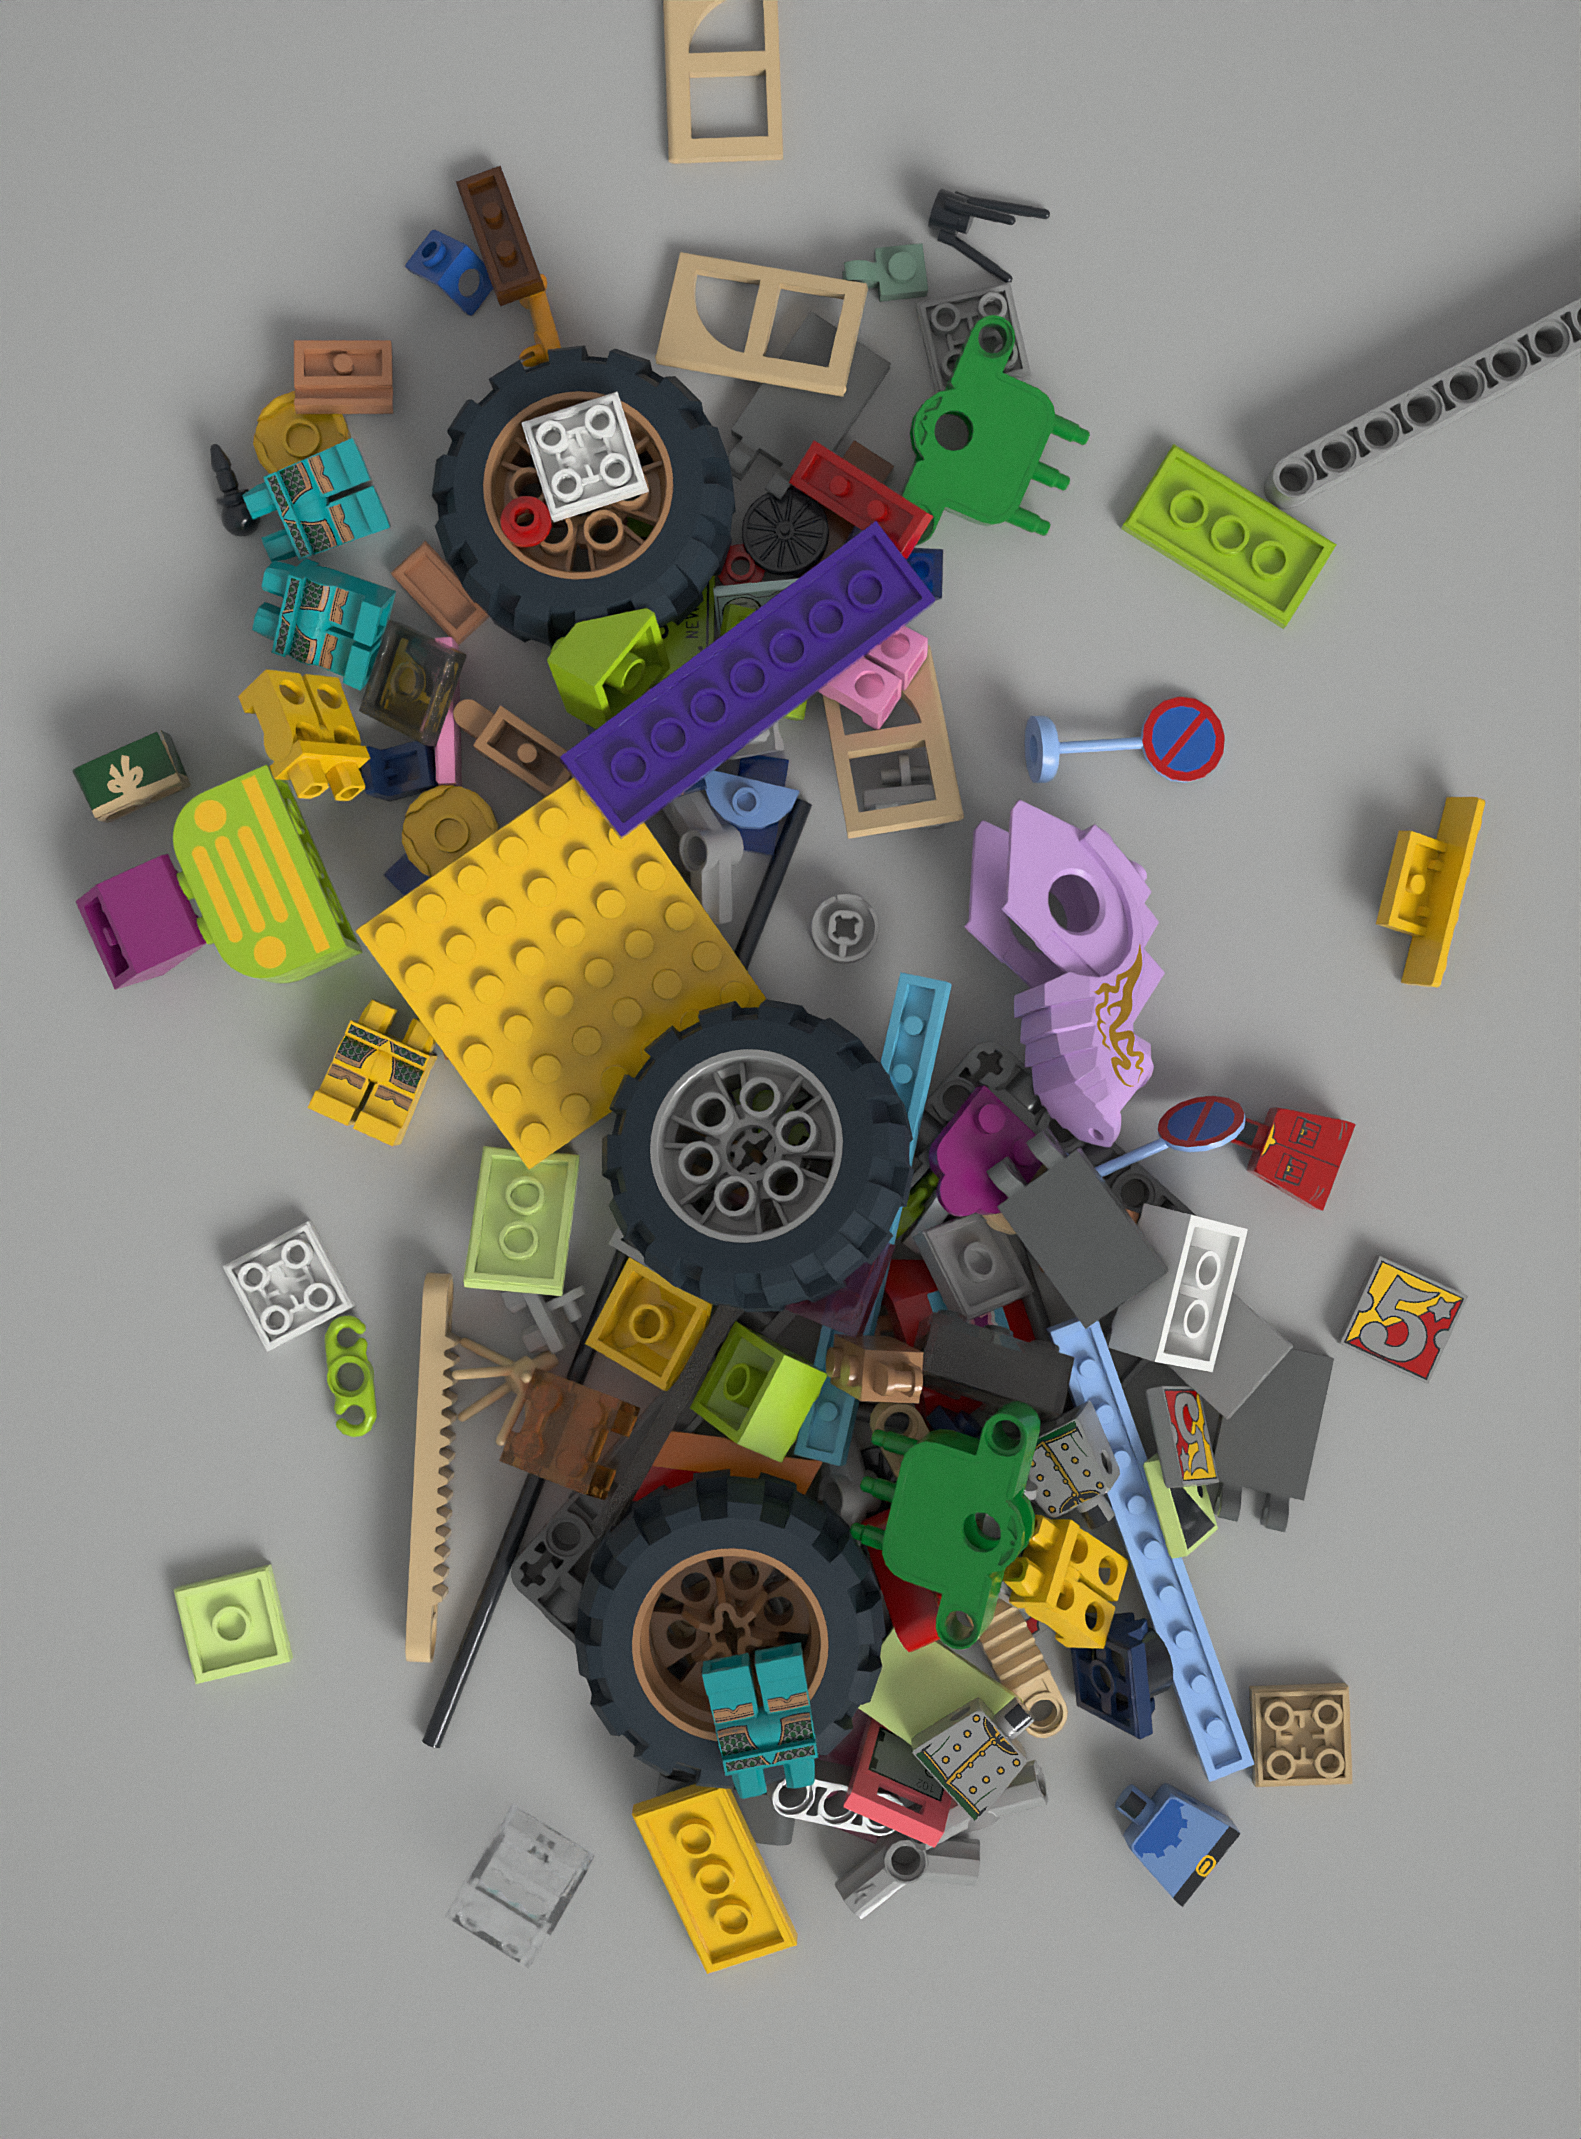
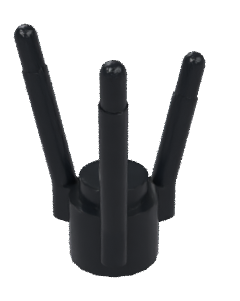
M940 189L931 210L928 226L939 230L938 242L954 247L1003 282L1011 283L1013 278L1009 273L957 237L958 232L967 235L974 217L1013 225L1016 219L1012 215L1048 219L1050 212L1047 209L972 197L958 191L953 193Z

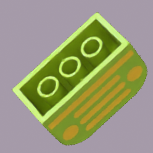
M266 764L195 796L183 807L176 819L173 831V846L182 871L177 873V878L188 900L195 898L202 916L197 918V924L204 940L208 945L215 944L222 959L232 969L252 978L285 984L302 980L363 953L287 780L274 779L270 767Z

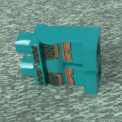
M355 438L348 439L277 472L264 476V483L256 485L242 495L253 519L277 510L285 529L261 538L271 562L287 560L296 556L300 561L391 527L374 485L331 503L329 501V496L372 480Z
M307 558L297 567L273 561L264 571L261 587L266 592L282 597V606L280 608L267 602L261 604L255 614L252 630L274 641L272 653L282 657L289 655L300 663L319 666L344 677L343 684L361 691L377 672L385 634L383 633L388 627L396 591L331 568L319 566L318 562Z
M801 1642L755 1651V1667L764 1706H759L749 1653L703 1662L702 1677L706 1695L709 1698L725 1776L732 1775L734 1785L741 1799L760 1796L767 1792L764 1768L783 1765L787 1788L795 1789L815 1783L814 1758H818V1748Z

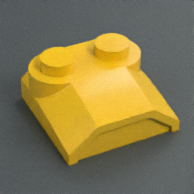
M629 1257L585 1344L660 1389L668 1391L687 1369L709 1326L712 1304L673 1286L659 1274Z

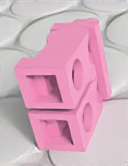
M904 626L818 692L841 703L860 715L862 722L875 730H879L901 698V690H906L927 658L928 638Z

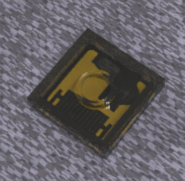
M389 620L359 711L424 745L436 747L467 654L401 622Z

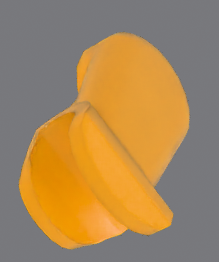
M540 274L545 291L519 300L525 309L530 310L535 329L533 334L536 345L529 346L519 355L520 360L526 359L522 362V365L525 367H534L548 362V349L561 348L546 296L547 279L544 274Z

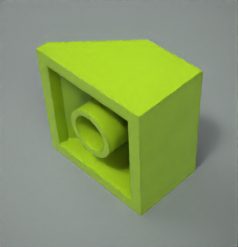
M647 608L578 622L566 637H561L556 641L550 656L547 658L566 712L596 730L645 694L647 689L656 686L671 667L655 613Z
M735 1321L690 1409L736 1444L782 1463L789 1448L795 1442L798 1431L811 1406L819 1397L821 1387L827 1378V1373L802 1356Z

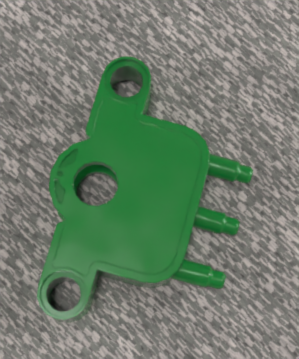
M985 316L972 327L944 391H940L927 399L912 418L909 437L911 448L916 458L900 495L933 516L916 545H920L931 538L944 510L982 526L996 525L1005 521L1030 533L1035 532L1042 536L1047 535L1051 526L1050 522L1040 518L1038 514L1020 507V504L1031 479L1050 488L1055 487L1062 491L1066 490L1070 483L1069 476L1039 461L1049 436L1053 434L1080 445H1085L1089 439L1090 432L1081 428L1079 424L1055 414L1054 405L1047 394L1032 385L1003 373L1014 347L1015 333L1010 322L1001 316ZM992 328L999 332L1003 343L998 353H988L981 348L978 336L982 329ZM941 416H957L966 425L968 437L962 449L952 451L945 449L938 443L934 430L936 422Z
M1013 1401L1006 1403L986 1421L980 1439L947 1429L931 1431L921 1440L880 1429L874 1430L871 1437V1442L874 1445L883 1447L885 1451L903 1456L904 1458L901 1463L897 1483L882 1478L875 1479L865 1476L860 1484V1489L863 1492L871 1494L874 1498L892 1503L886 1530L869 1524L863 1525L855 1522L851 1525L849 1531L854 1539L861 1541L862 1544L882 1550L885 1564L894 1575L904 1581L942 1594L936 1617V1631L943 1643L953 1649L962 1650L969 1648L990 1626L1005 1568L1015 1561L1019 1553L1028 1546L1035 1531V1514L1031 1502L1024 1492L1040 1432V1420L1036 1411L1024 1402ZM1002 1420H1010L1018 1426L1021 1433L1020 1440L1012 1439L1006 1435L1002 1427ZM975 1513H986L993 1517L999 1525L1001 1536L994 1538L984 1534L977 1526ZM956 1611L968 1614L972 1619L974 1627H966L961 1624L956 1616Z

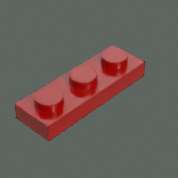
M815 440L789 480L790 484L862 531L877 521L906 559H908L933 518L932 515Z

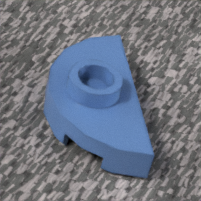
M715 770L705 776L707 785L705 791L713 809L724 821L741 829H762L778 822L792 810L799 795V790Z

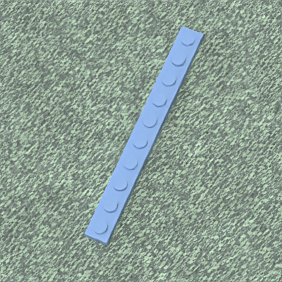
M1075 1317L1046 1328L1074 1408L1090 1400L1119 1466L1120 1475L1111 1490L1105 1493V1496L1115 1513L1113 1519L1151 1626L1164 1641L1171 1656L1173 1665L1172 1685L1203 1773L1208 1781L1211 1782L1252 1766L1254 1761L1182 1557L1171 1559V1556H1169L1143 1467L1147 1457L1100 1323L1096 1321L1085 1329L1079 1319Z

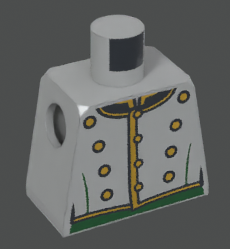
M1089 1400L1040 1425L1028 1480L1038 1486L1036 1499L1034 1500L1048 1516L1056 1518L1077 1508L1090 1530L1096 1529L1110 1521L1115 1516V1513L1104 1497V1494L1111 1490L1120 1475V1470L1094 1406ZM1021 1435L1018 1436V1437H1016V1438H1014V1439L1020 1440V1439H1021Z
M978 1697L915 1735L911 1739L912 1753L973 1822L977 1824L1027 1762L1026 1751L1016 1737L1032 1724L1035 1718L1017 1697H1014L996 1714Z

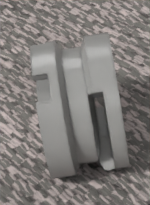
M838 894L821 903L813 916L811 934L814 945L825 958L832 962L840 964L857 962L866 957L874 948L879 936V919L874 908L861 897L854 894Z

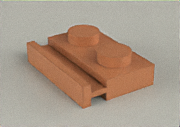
M294 340V406L296 414H394L393 352L391 340Z

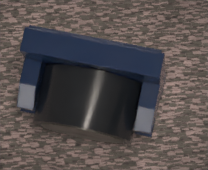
M1133 1612L1117 1613L1113 1615L1104 1649L1094 1648V1660H1092V1648L1071 1647L1076 1706L1141 1740L1153 1734L1152 1713L1155 1710L1154 1696L1169 1690L1173 1682V1665L1164 1641L1153 1628L1147 1625V1619L1135 1620ZM1085 1614V1621L1090 1630L1095 1627L1097 1619Z

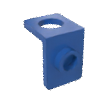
M437 230L430 231L405 265L411 273L437 285L464 313L470 316L476 312L493 289L485 263L466 244ZM475 269L479 274V286L472 295L463 296L459 291V279L466 270Z

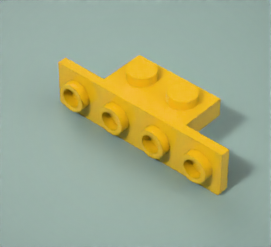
M1447 797L1436 839L1414 831H1398L1376 924L1412 936L1401 980L1403 984L1435 988L1441 985L1443 973L1447 966V957L1454 929L1459 917V908L1466 880L1470 873V864L1477 835L1482 824V815L1485 807L1484 799L1478 797Z

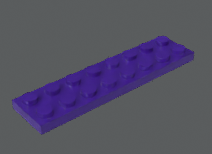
M875 521L560 756V761L618 837L623 839L931 607L936 599L881 526Z

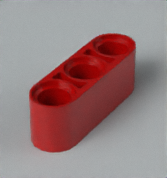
M891 1507L863 1520L861 1524H869L886 1530ZM867 1546L893 1627L903 1647L908 1652H913L940 1640L936 1631V1617L942 1594L897 1577L886 1566L882 1550Z

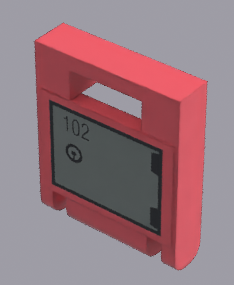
M869 1716L843 1807L935 1848L944 1834L952 1797L915 1757L909 1743ZM881 1787L921 1805L922 1808L917 1813L877 1795L878 1788Z

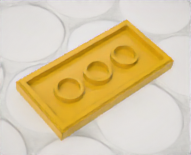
M693 1784L633 1804L632 1816L707 1974L797 1945L798 1934L731 1789L703 1787Z

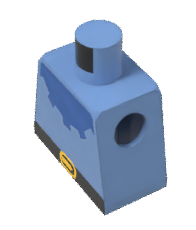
M1168 1783L1162 1784L1152 1798H1149L1136 1786L1130 1784L1123 1790L1115 1803V1808L1132 1821L1123 1835L1129 1849L1182 1907L1241 1834L1229 1817Z

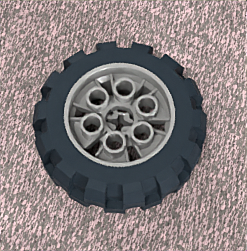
M768 999L764 1000L759 1007L741 1008L736 1001L700 1010L698 1014L699 1022L681 1032L672 1025L644 1049L651 1057L635 1078L627 1074L624 1075L610 1104L609 1109L617 1114L612 1135L607 1134L602 1138V1176L610 1180L613 1198L608 1206L624 1239L634 1244L644 1257V1263L670 1284L715 1306L721 1304L741 1308L746 1312L784 1311L786 1305L807 1299L815 1303L847 1286L845 1279L863 1263L867 1262L872 1265L894 1236L889 1230L899 1208L907 1207L914 1169L910 1166L909 1143L913 1140L905 1104L898 1096L890 1076L882 1064L875 1059L857 1036L831 1017L824 1020L807 1013L802 1005ZM742 1087L740 1091L741 1104L735 1106L729 1093ZM763 1090H773L775 1095L772 1106L762 1112L754 1111L752 1103L755 1095ZM800 1090L813 1098L798 1111L785 1113ZM725 1105L726 1114L723 1121L717 1126L707 1127L704 1120L707 1111L712 1106ZM800 1123L809 1124L811 1127L809 1139L800 1146L789 1145L788 1136L793 1126ZM694 1131L706 1135L705 1142L697 1141L690 1143ZM745 1131L746 1135L739 1140L737 1145L732 1144L735 1138ZM756 1147L764 1151V1155L768 1158L762 1166L754 1162L753 1157L750 1155ZM704 1153L712 1154L713 1165L710 1171L703 1176H694L692 1165L697 1156ZM803 1158L833 1160L828 1179L805 1170ZM788 1172L797 1173L798 1185L795 1191L786 1196L777 1195L775 1187L779 1177ZM717 1186L714 1192V1200L706 1212L703 1213L695 1201ZM740 1187L748 1188L749 1200L746 1206L738 1211H730L727 1205L730 1193ZM762 1201L766 1203L773 1202L783 1226L765 1231Z

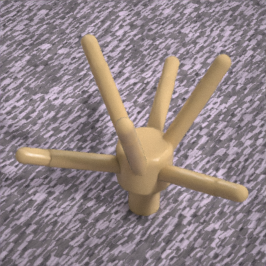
M462 1338L460 1340L461 1346L500 1366L455 1370L452 1377L456 1380L504 1376L506 1382L460 1412L458 1420L461 1422L466 1421L510 1391H513L517 1397L503 1423L496 1443L499 1446H503L506 1443L524 1406L527 1446L534 1448L536 1446L534 1390L544 1383L543 1375L559 1364L556 1355L551 1354L550 1350H547L533 1359L523 1356L515 1362L468 1338Z

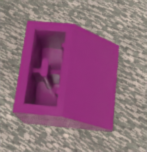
M169 854L160 855L96 884L75 901L115 990L162 976L207 944L197 924L199 916L195 914L190 901L179 884L177 873L179 872L174 868Z

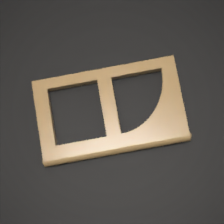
M663 0L668 158L670 163L783 160L778 0H763L765 51L689 53L691 41L703 18L726 0ZM766 75L768 136L692 139L690 78Z
M680 252L657 354L655 355L656 364L843 397L847 390V380L868 292L867 284ZM697 275L759 285L744 353L721 344L703 325L696 305ZM781 289L844 300L829 367L765 357Z
M929 645L927 658L906 690H901V699L912 708L920 723L845 735L839 702L822 695L848 839L955 822L964 818L931 647ZM925 747L935 800L865 812L858 811L849 759Z

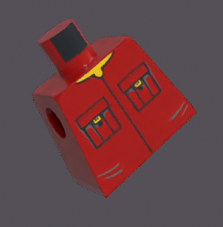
M1274 1107L1269 1109L1263 1124L1246 1118L1243 1130L1230 1143L1253 1151L1247 1165L1249 1173L1306 1207L1323 1211L1356 1124L1345 1120Z

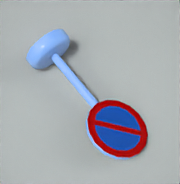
M1179 696L1164 700L1149 712L1142 725L1141 737L1059 742L1055 724L1048 716H1030L1025 729V759L1032 782L1047 783L1057 773L1060 754L1142 749L1146 761L1156 773L1170 781L1188 783L1204 778L1217 767L1224 753L1225 735L1220 719L1209 706L1195 698Z
M1203 1096L1180 1102L1167 1110L1160 1118L1157 1129L1160 1136L1159 1139L1096 1166L1095 1169L1101 1177H1104L1168 1147L1184 1152H1200L1223 1146L1235 1139L1243 1130L1246 1119L1245 1112L1239 1103L1226 1097Z

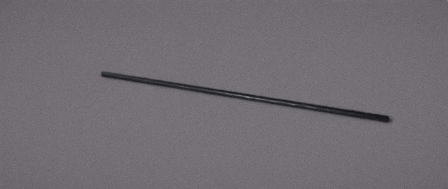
M798 798L787 816L734 950V953L746 970H748L812 808V804ZM616 1249L423 1737L422 1742L430 1747H441L597 1351L585 1343L629 1256Z

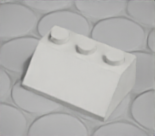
M1144 1203L1137 1226L1169 1270L1162 1277L1118 1306L1117 1314L1112 1322V1334L1108 1348L1154 1362L1213 1372L1248 1229Z

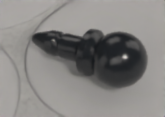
M213 444L210 448L211 466L213 471L216 472L219 488L224 493L223 496L216 499L217 503L223 506L221 512L223 526L229 533L235 536H248L258 528L260 517L253 519L242 496L249 489H238L239 483L235 472L231 470L232 464L230 459L218 444Z

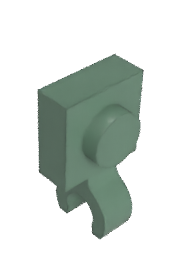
M923 243L875 248L874 263L866 260L844 262L843 280L866 283L868 289L878 288L879 302L927 297L928 283Z

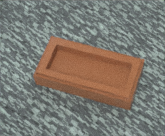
M426 541L391 572L395 580L458 645L490 617L477 603H473L453 569Z

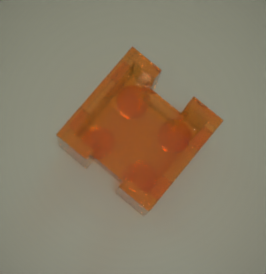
M535 1367L524 1398L531 1401L530 1408L521 1431H510L499 1461L584 1495L606 1500L617 1470L597 1463L609 1431L628 1438L630 1437L641 1408Z

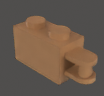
M464 699L455 706L453 711L454 720L463 731L477 739L473 747L478 753L543 798L573 778L560 761V756L566 753L567 750L501 705L495 714L471 699Z
M835 1334L834 1346L828 1349L826 1355V1373L828 1377H831L830 1384L860 1401L919 1403L923 1387L922 1365L924 1352L893 1337Z

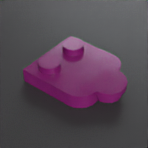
M985 1085L974 1089L932 1143L929 1150L930 1167L939 1178L936 1188L938 1202L948 1213L954 1216H968L975 1212L981 1215L1001 1213L997 1206L1007 1200L1008 1196L994 1184L986 1171L1005 1157L1009 1156L1027 1183L1030 1182L1043 1165L1026 1143L1036 1134Z

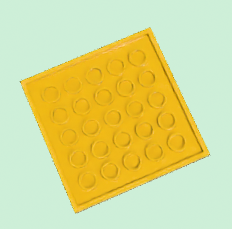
M574 778L568 780L355 930L529 1170L612 1112L609 1107L624 1075L627 1074L635 1078L651 1057L644 1049L672 1025L681 1032L699 1022L698 1014L700 1010L736 1001L741 1008L759 1007L766 1000L764 994L645 823L641 824L623 839H620Z

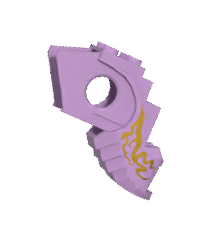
M1018 800L1010 810L1009 832L984 820L980 821L973 831L969 920L964 927L1001 963H1005L1030 987L1014 996V1018H1022L1020 1043L1026 1045L1025 1068L1032 1067L1034 1094L1039 1096L1042 1106H1045L1052 1119L1055 1118L1063 1129L1067 1128L1078 1140L1103 1147H1111L1120 1133V1111L1134 1093L1147 1083L1154 1069L1151 1060V1044L1135 1035L1133 1031V1022L1165 974L1144 949L1159 923L1145 905V901L1152 891L1145 883L1147 879L1145 869L1138 863L1128 860L1105 830L1097 827L1095 824L1081 830L1022 800ZM1049 892L1056 896L1064 908L1067 917V930L1060 926L1051 914L1048 904ZM1009 917L1035 941V945L1043 953L1031 951L1020 944L1012 932Z

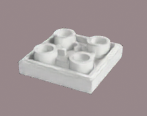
M618 392L522 422L553 522L649 492Z
M311 1220L223 1266L267 1352L355 1306Z

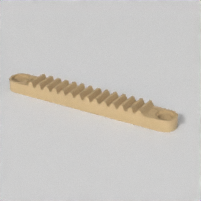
M427 1272L423 1287L405 1642L407 1662H433L437 1638L438 1603L442 1602L449 1592V1588L441 1583L449 1575L450 1568L441 1563L445 1562L451 1549L442 1544L451 1536L452 1530L443 1524L451 1518L452 1510L443 1505L447 1504L453 1497V1491L444 1486L454 1478V1472L445 1466L455 1458V1452L449 1450L446 1446L456 1439V1433L447 1429V1426L457 1420V1414L450 1411L448 1407L458 1400V1395L450 1391L449 1387L459 1381L452 1377L453 1372L450 1371V1367L460 1362V1356L451 1352V1348L459 1344L461 1337L452 1333L454 1284L453 1275L450 1273Z
M880 1402L871 1413L870 1427L872 1434L876 1429L884 1431L886 1419L896 1412H903L909 1417V1426L902 1435L921 1440L929 1433L922 1416L911 1403ZM880 1447L897 1481L904 1457L885 1451L883 1447ZM998 1598L991 1624L977 1641L998 1682L1022 1698L1023 1704L1029 1711L1037 1701L1049 1700L1052 1702L1053 1708L1050 1716L1042 1721H1034L1025 1729L1028 1734L1036 1738L1051 1737L1057 1734L1067 1721L1068 1710L1066 1703L1019 1609ZM964 1613L970 1627H974L972 1619L968 1614Z

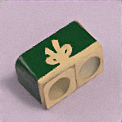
M160 730L164 739L162 741L158 732H154L72 770L95 819L110 823L146 807L150 803L191 786L170 734Z

